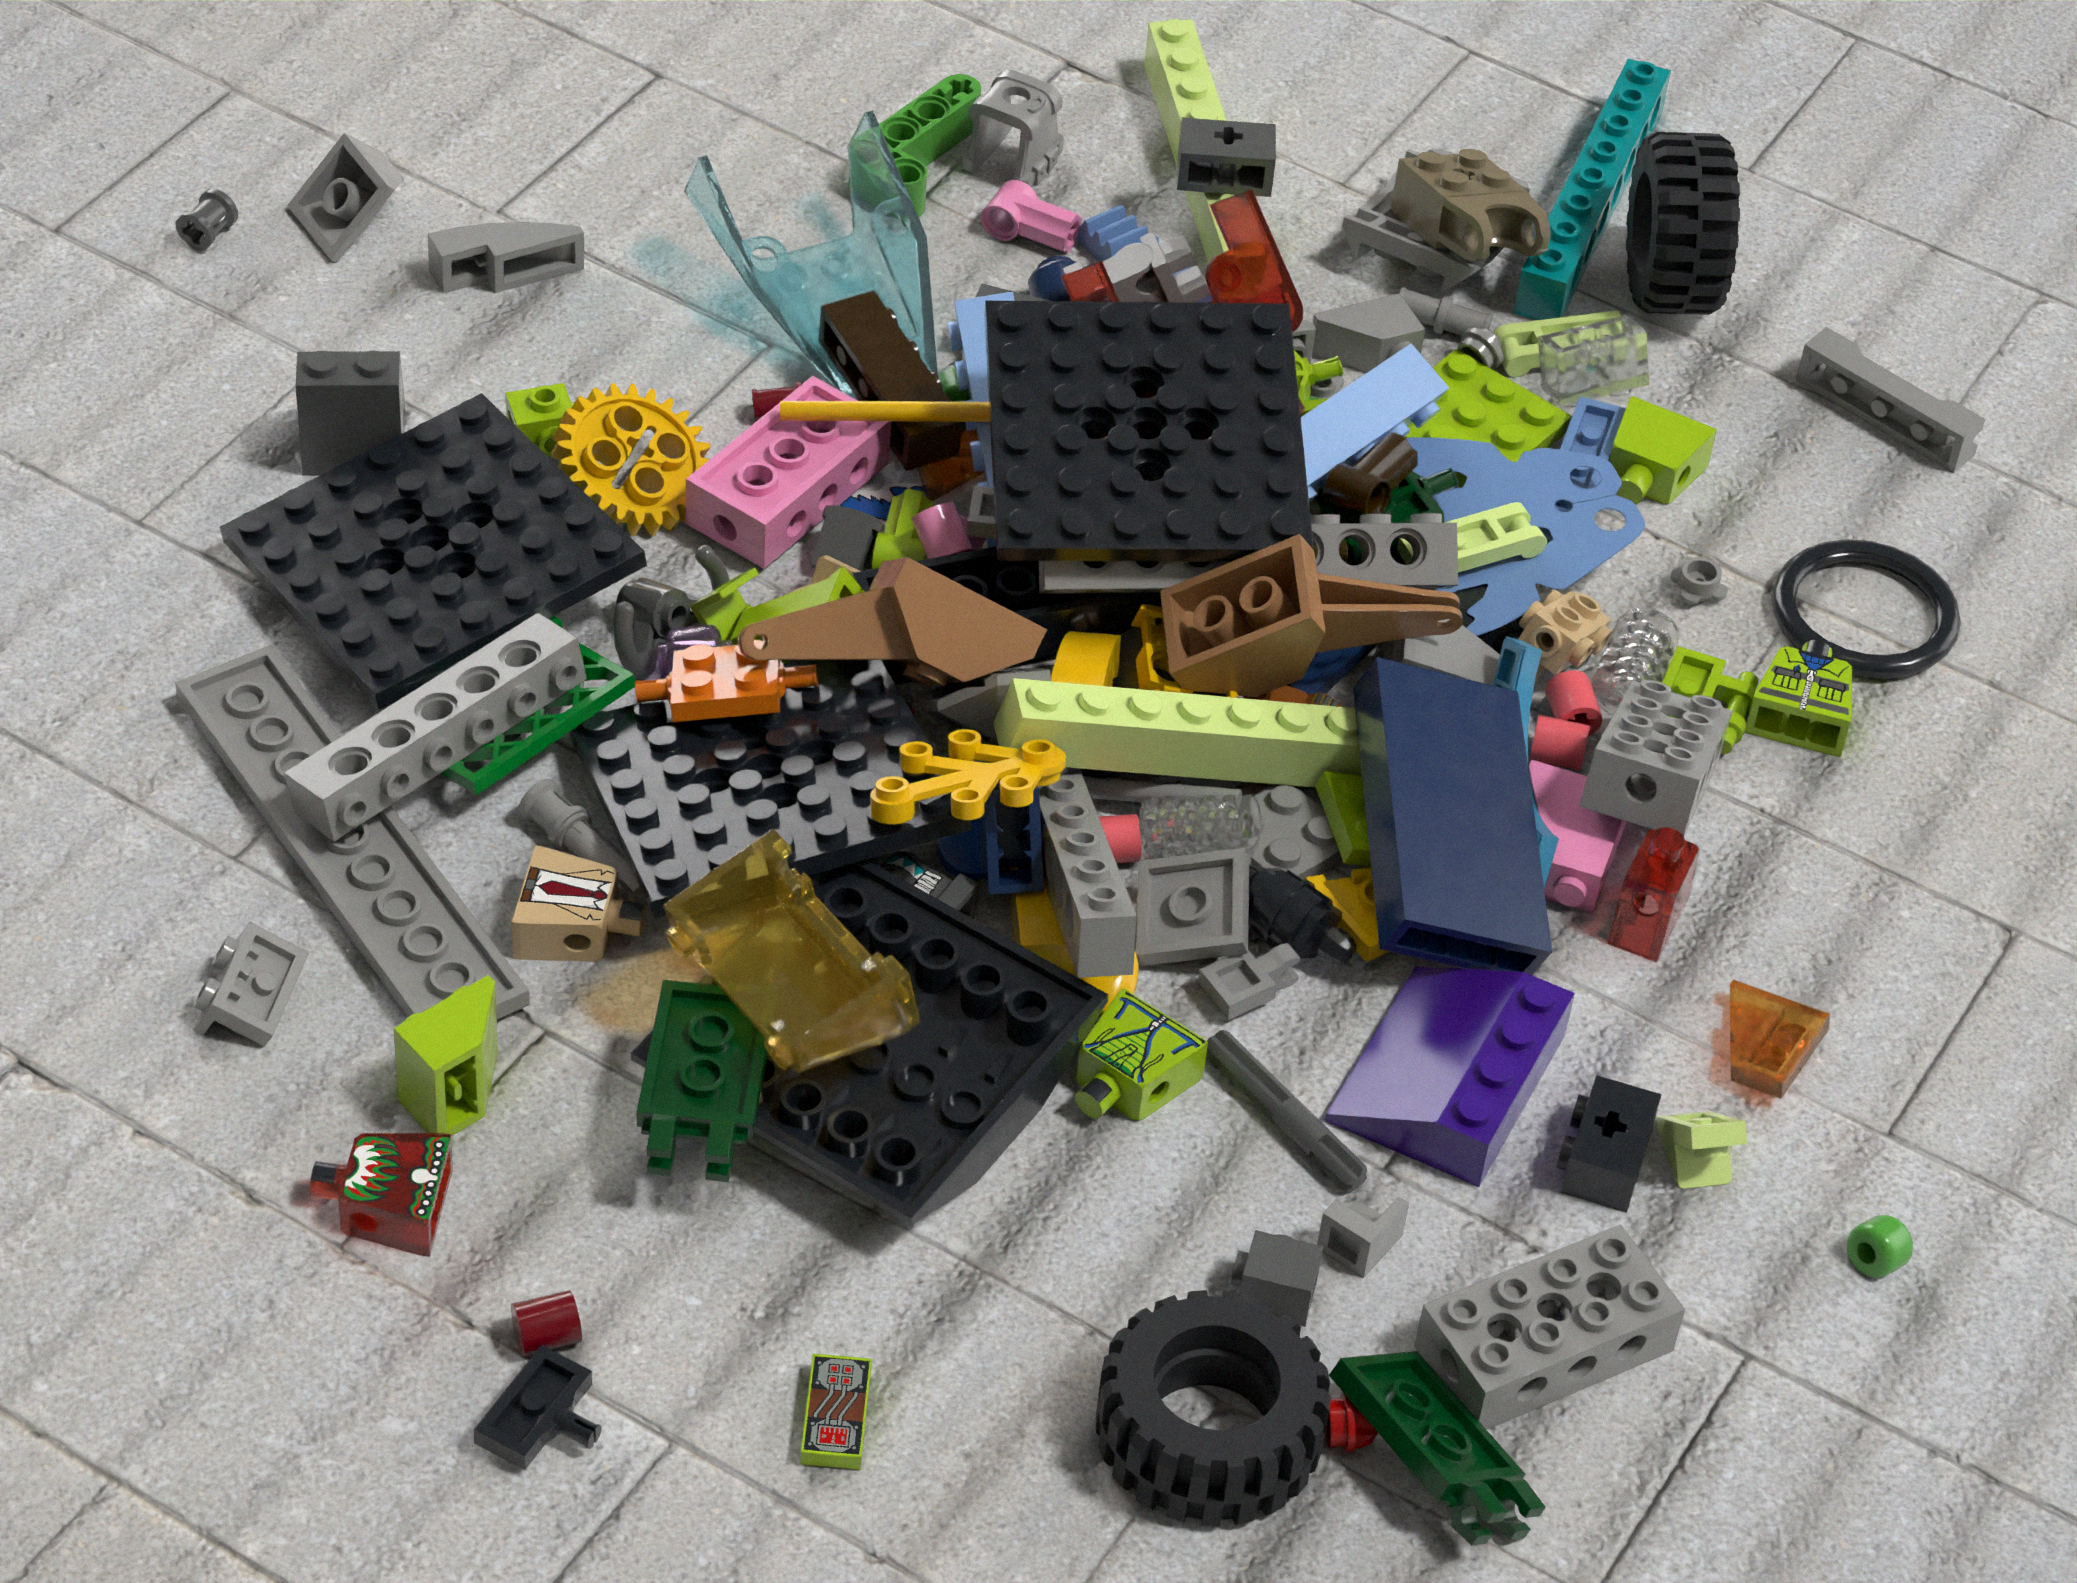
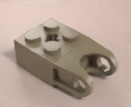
M1462 149L1459 151V154L1441 155L1434 152H1422L1418 157L1399 158L1391 211L1434 249L1449 248L1470 262L1486 260L1490 256V246L1509 248L1525 256H1540L1546 252L1550 239V225L1545 211L1526 189L1512 179L1507 171L1500 169L1489 160L1484 152L1476 149ZM1532 223H1534L1536 230L1535 241L1532 239L1531 235Z

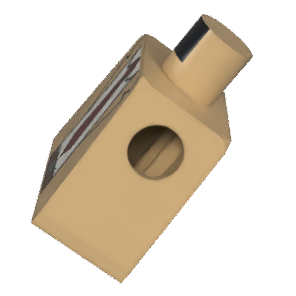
M535 845L511 921L512 959L597 962L604 958L611 932L641 937L646 918V904L619 900L618 871L614 867Z

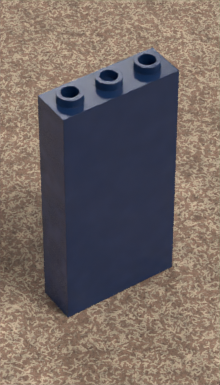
M1376 657L1353 687L1379 947L1381 950L1467 969L1516 971L1533 975L1552 953L1519 694L1517 691L1496 687L1491 684L1480 683Z

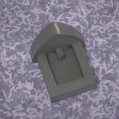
M826 505L822 514L824 522L809 564L815 569L818 559L828 555L859 571H865L874 542L881 531L883 523L874 516L862 511L842 506Z

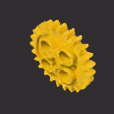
M611 383L605 394L595 387L591 390L587 399L579 396L572 408H567L552 438L557 443L551 452V457L560 460L558 467L617 525H620L621 522L627 523L631 536H635L642 525L645 526L651 536L656 535L661 525L671 532L680 520L685 522L686 479L709 461V459L704 457L711 448L710 443L696 442L702 427H687L685 421L690 412L688 410L681 411L678 414L672 412L674 399L671 397L660 404L655 402V389L651 388L645 397H641L638 395L635 384L631 383L625 394H621L617 385ZM646 430H651L654 436L620 489L613 488L612 482Z

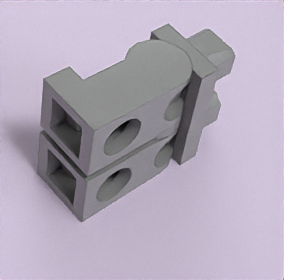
M1152 231L1140 237L1142 243L1126 245L1115 256L1084 269L1081 261L1063 268L1077 301L1194 303L1211 295L1198 265L1173 276L1174 273L1196 264L1184 234L1158 244Z

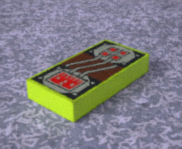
M813 1353L800 1464L861 1470L872 1359Z

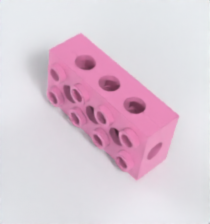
M812 376L782 401L858 400ZM779 403L686 479L685 524L765 569L824 519L822 514L826 505L839 506L889 464L891 421H781Z

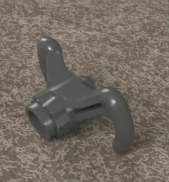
M702 545L696 549L695 558L706 570L711 582L712 591L730 580L722 559L711 547ZM644 577L638 578V580H631L623 585L618 593L614 612V643L620 663L626 670L634 674L635 679H643L652 675L656 669L660 648L670 638L678 636L684 628L699 622L693 611L690 610V605L698 601L699 598L688 597L680 589Z

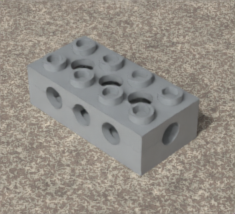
M1633 680L1595 748L1579 807L1654 830L1661 828L1660 832L1683 838L1717 767L1733 710L1723 708L1719 701L1708 696L1694 695L1690 698L1671 692L1669 686L1658 681L1643 680L1640 683Z
M1620 1224L1423 1304L1414 1347L1488 1430L1673 1352L1685 1308Z

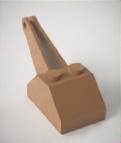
M1300 534L1160 591L1170 675L1185 690L1228 694L1229 691H1235L1239 696L1258 697L1301 680L1315 653L1420 636L1446 635L1457 631L1463 624L1460 601L1454 593L1317 573L1314 550ZM1450 619L1446 622H1438L1439 620Z
M905 557L882 562L869 591L745 626L738 636V648L744 657L754 661L892 660L906 667L903 676L927 688H932L933 684L944 688L946 683L966 682L1033 659L1047 629ZM757 634L761 635L764 640L761 649L756 648L754 645V637Z

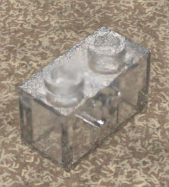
M1627 315L1538 336L1541 389L1560 407H1576L1580 396L1590 399L1606 395L1624 396L1631 393L1634 388L1650 385L1647 334L1643 328Z

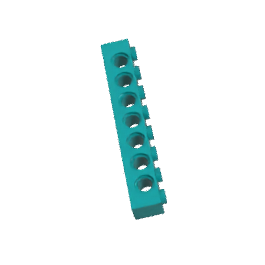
M1627 59L1548 216L1550 239L1546 252L1540 256H1528L1521 270L1513 314L1533 320L1564 316L1630 181L1640 143L1644 138L1653 133L1662 115L1671 70L1657 67L1650 62Z

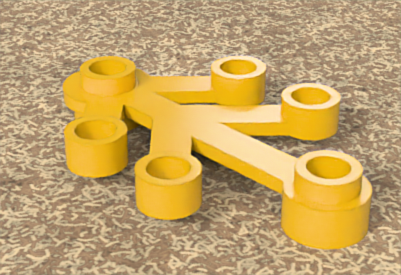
M969 729L956 730L949 734L948 755L950 758L933 756L932 746L928 743L919 741L908 742L900 747L901 770L912 774L932 773L942 776L911 784L906 779L895 776L879 779L876 782V787L870 793L871 817L875 821L884 824L905 823L914 817L915 801L952 792L951 814L961 820L978 819L984 815V804L999 780H1001L1000 801L1006 806L1024 807L1033 802V791L1036 786L1051 785L1060 779L1061 771L1066 767V754L1060 748L1055 747L1052 742L1042 739L1027 741L1018 749L981 744V735ZM972 760H981V761H987V762H993V763H982V762H975V761H972Z

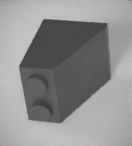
M400 351L297 352L295 387L302 476H320L332 468L405 432V396Z

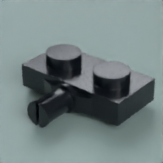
M541 1345L473 1429L474 1444L526 1470L545 1444L560 1433L588 1449L592 1448L594 1442H597L601 1434V1425L595 1424L573 1412L575 1406L592 1386V1370Z

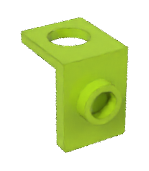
M755 567L724 582L690 605L691 610L715 647L734 646L730 639L747 605L738 588L759 574Z

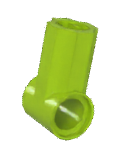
M906 489L904 493L893 496L884 533L879 532L876 538L872 569L880 568L882 562L905 557L914 561L927 559L912 518L918 513L935 506V502L930 501L922 491Z

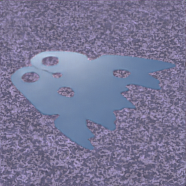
M1406 437L1411 447L1418 452V466L1413 472L1426 478L1445 471L1447 468H1452V471L1462 473L1467 478L1462 488L1451 489L1432 497L1443 510L1445 522L1519 502L1522 503L1531 516L1530 525L1548 529L1553 538V541L1547 543L1546 548L1533 558H1523L1521 555L1462 571L1458 573L1457 586L1449 589H1436V591L1454 593L1462 589L1488 584L1483 598L1467 610V614L1475 619L1467 629L1476 636L1498 629L1523 616L1535 601L1540 600L1535 587L1536 584L1551 589L1562 590L1568 588L1631 544L1640 536L1645 528L1644 518L1633 501L1615 495L1622 485L1621 479L1614 466L1602 457L1574 451L1537 448L1533 451L1522 453L1517 462H1512L1491 443L1448 438ZM1578 467H1589L1596 470L1601 475L1602 480L1597 487L1590 489L1580 488L1572 483L1570 473ZM1559 500H1566L1572 504L1573 508L1568 512H1561L1555 508V503ZM1612 509L1620 512L1625 517L1626 523L1620 530L1607 531L1595 524L1594 515L1600 510Z

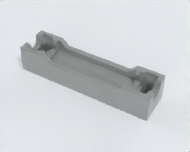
M1825 327L1804 345L1796 376L1797 382L1952 473H1955L1975 455L1978 444L1974 443L1973 440L1983 430L1986 420L1955 401L1938 400L1860 354L1857 344L1828 327Z

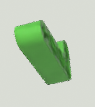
M950 75L851 144L849 157L848 187L850 192L897 220L907 221L920 217L925 211L926 166L972 134L973 121L969 118V109L975 100L981 96L982 87L980 82L969 75Z

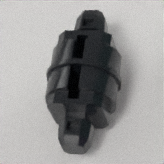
M1249 864V928L1262 936L1265 943L1273 947L1288 943L1300 959L1316 958L1319 955L1333 964H1347L1357 949V945L1352 936L1341 927H1337L1342 919V911L1333 906V902L1329 897L1317 890L1315 884L1308 880H1303L1288 869L1284 871L1281 868H1263L1260 871Z

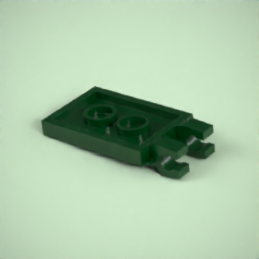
M663 980L636 1111L637 1127H642L641 1134L649 1135L647 1156L650 1157L648 1159L647 1174L671 1177L675 1158L676 1138L707 1141L705 1162L708 1163L705 1180L729 1183L733 1164L734 1144L746 1145L747 1138L753 1139L776 1010V991Z
M1417 1351L1339 1359L1329 1377L1436 1501H1442L1447 1508L1451 1507V1527L1471 1546L1488 1543L1493 1534L1487 1527H1483L1478 1522V1509L1480 1517L1486 1523H1492L1509 1540L1523 1539L1527 1536L1531 1529L1525 1522L1517 1518L1515 1504L1518 1507L1519 1513L1524 1518L1540 1516L1546 1508L1527 1481L1523 1479L1526 1475L1524 1471Z

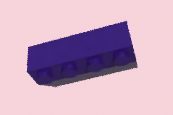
M1415 966L1327 1111L1325 1121L1480 1187L1565 1037L1575 993L1525 972Z

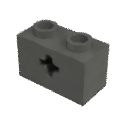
M1182 117L1178 148L1177 190L1271 197L1276 163V124Z

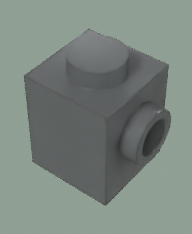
M1255 1230L1249 1253L1238 1250L1231 1285L1241 1287L1240 1300L1254 1304L1256 1299L1261 1300L1274 1307L1273 1314L1281 1318L1286 1314L1295 1323L1305 1327L1317 1285L1324 1246L1295 1240L1287 1235H1274Z

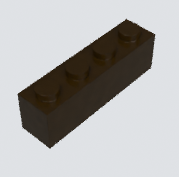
M874 290L821 305L818 341L858 401L951 402L943 391L938 375L934 371H929L920 358L916 343L912 339H907L898 326L894 311L890 307H885ZM891 421L890 448L906 471L959 455L962 433L965 432L966 424L965 422Z

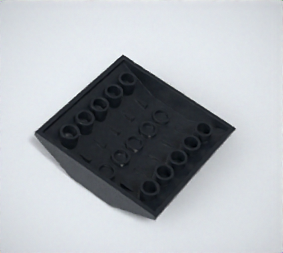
M863 860L797 879L698 982L702 984L776 991V1010L754 1133L910 1225L915 1224L972 1187L983 1177L1042 1109L1108 1002L1107 993L869 860ZM653 1030L631 1052V1060L644 1068L646 1067Z

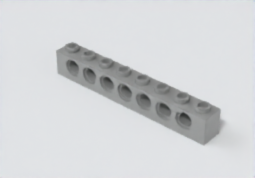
M1390 514L1360 515V524H1340V515H1311L1317 573L1419 589H1449L1458 585L1457 522L1442 523V514L1411 515V523H1391ZM1344 538L1355 540L1362 549L1361 561L1356 566L1345 563L1339 555V545ZM1394 538H1402L1410 543L1413 557L1408 565L1399 564L1392 558L1390 546ZM1039 561V594L1160 592L1163 589L1230 562H1207L1204 567H1194L1188 562L1157 561L1154 567L1144 568L1135 561H1105L1103 567L1094 569L1086 566L1083 561Z

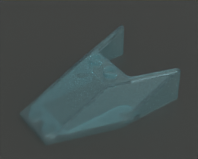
M873 111L864 113L847 146L852 233L845 237L787 252L778 240L769 236H757L742 240L708 156L698 157L685 186V194L750 291L831 386L858 400L818 341L821 305L872 290L876 292L885 307H890L894 311L898 326L907 339H912L916 343L920 358L929 371H934L938 375L927 236ZM757 249H766L775 256L760 258L752 252Z

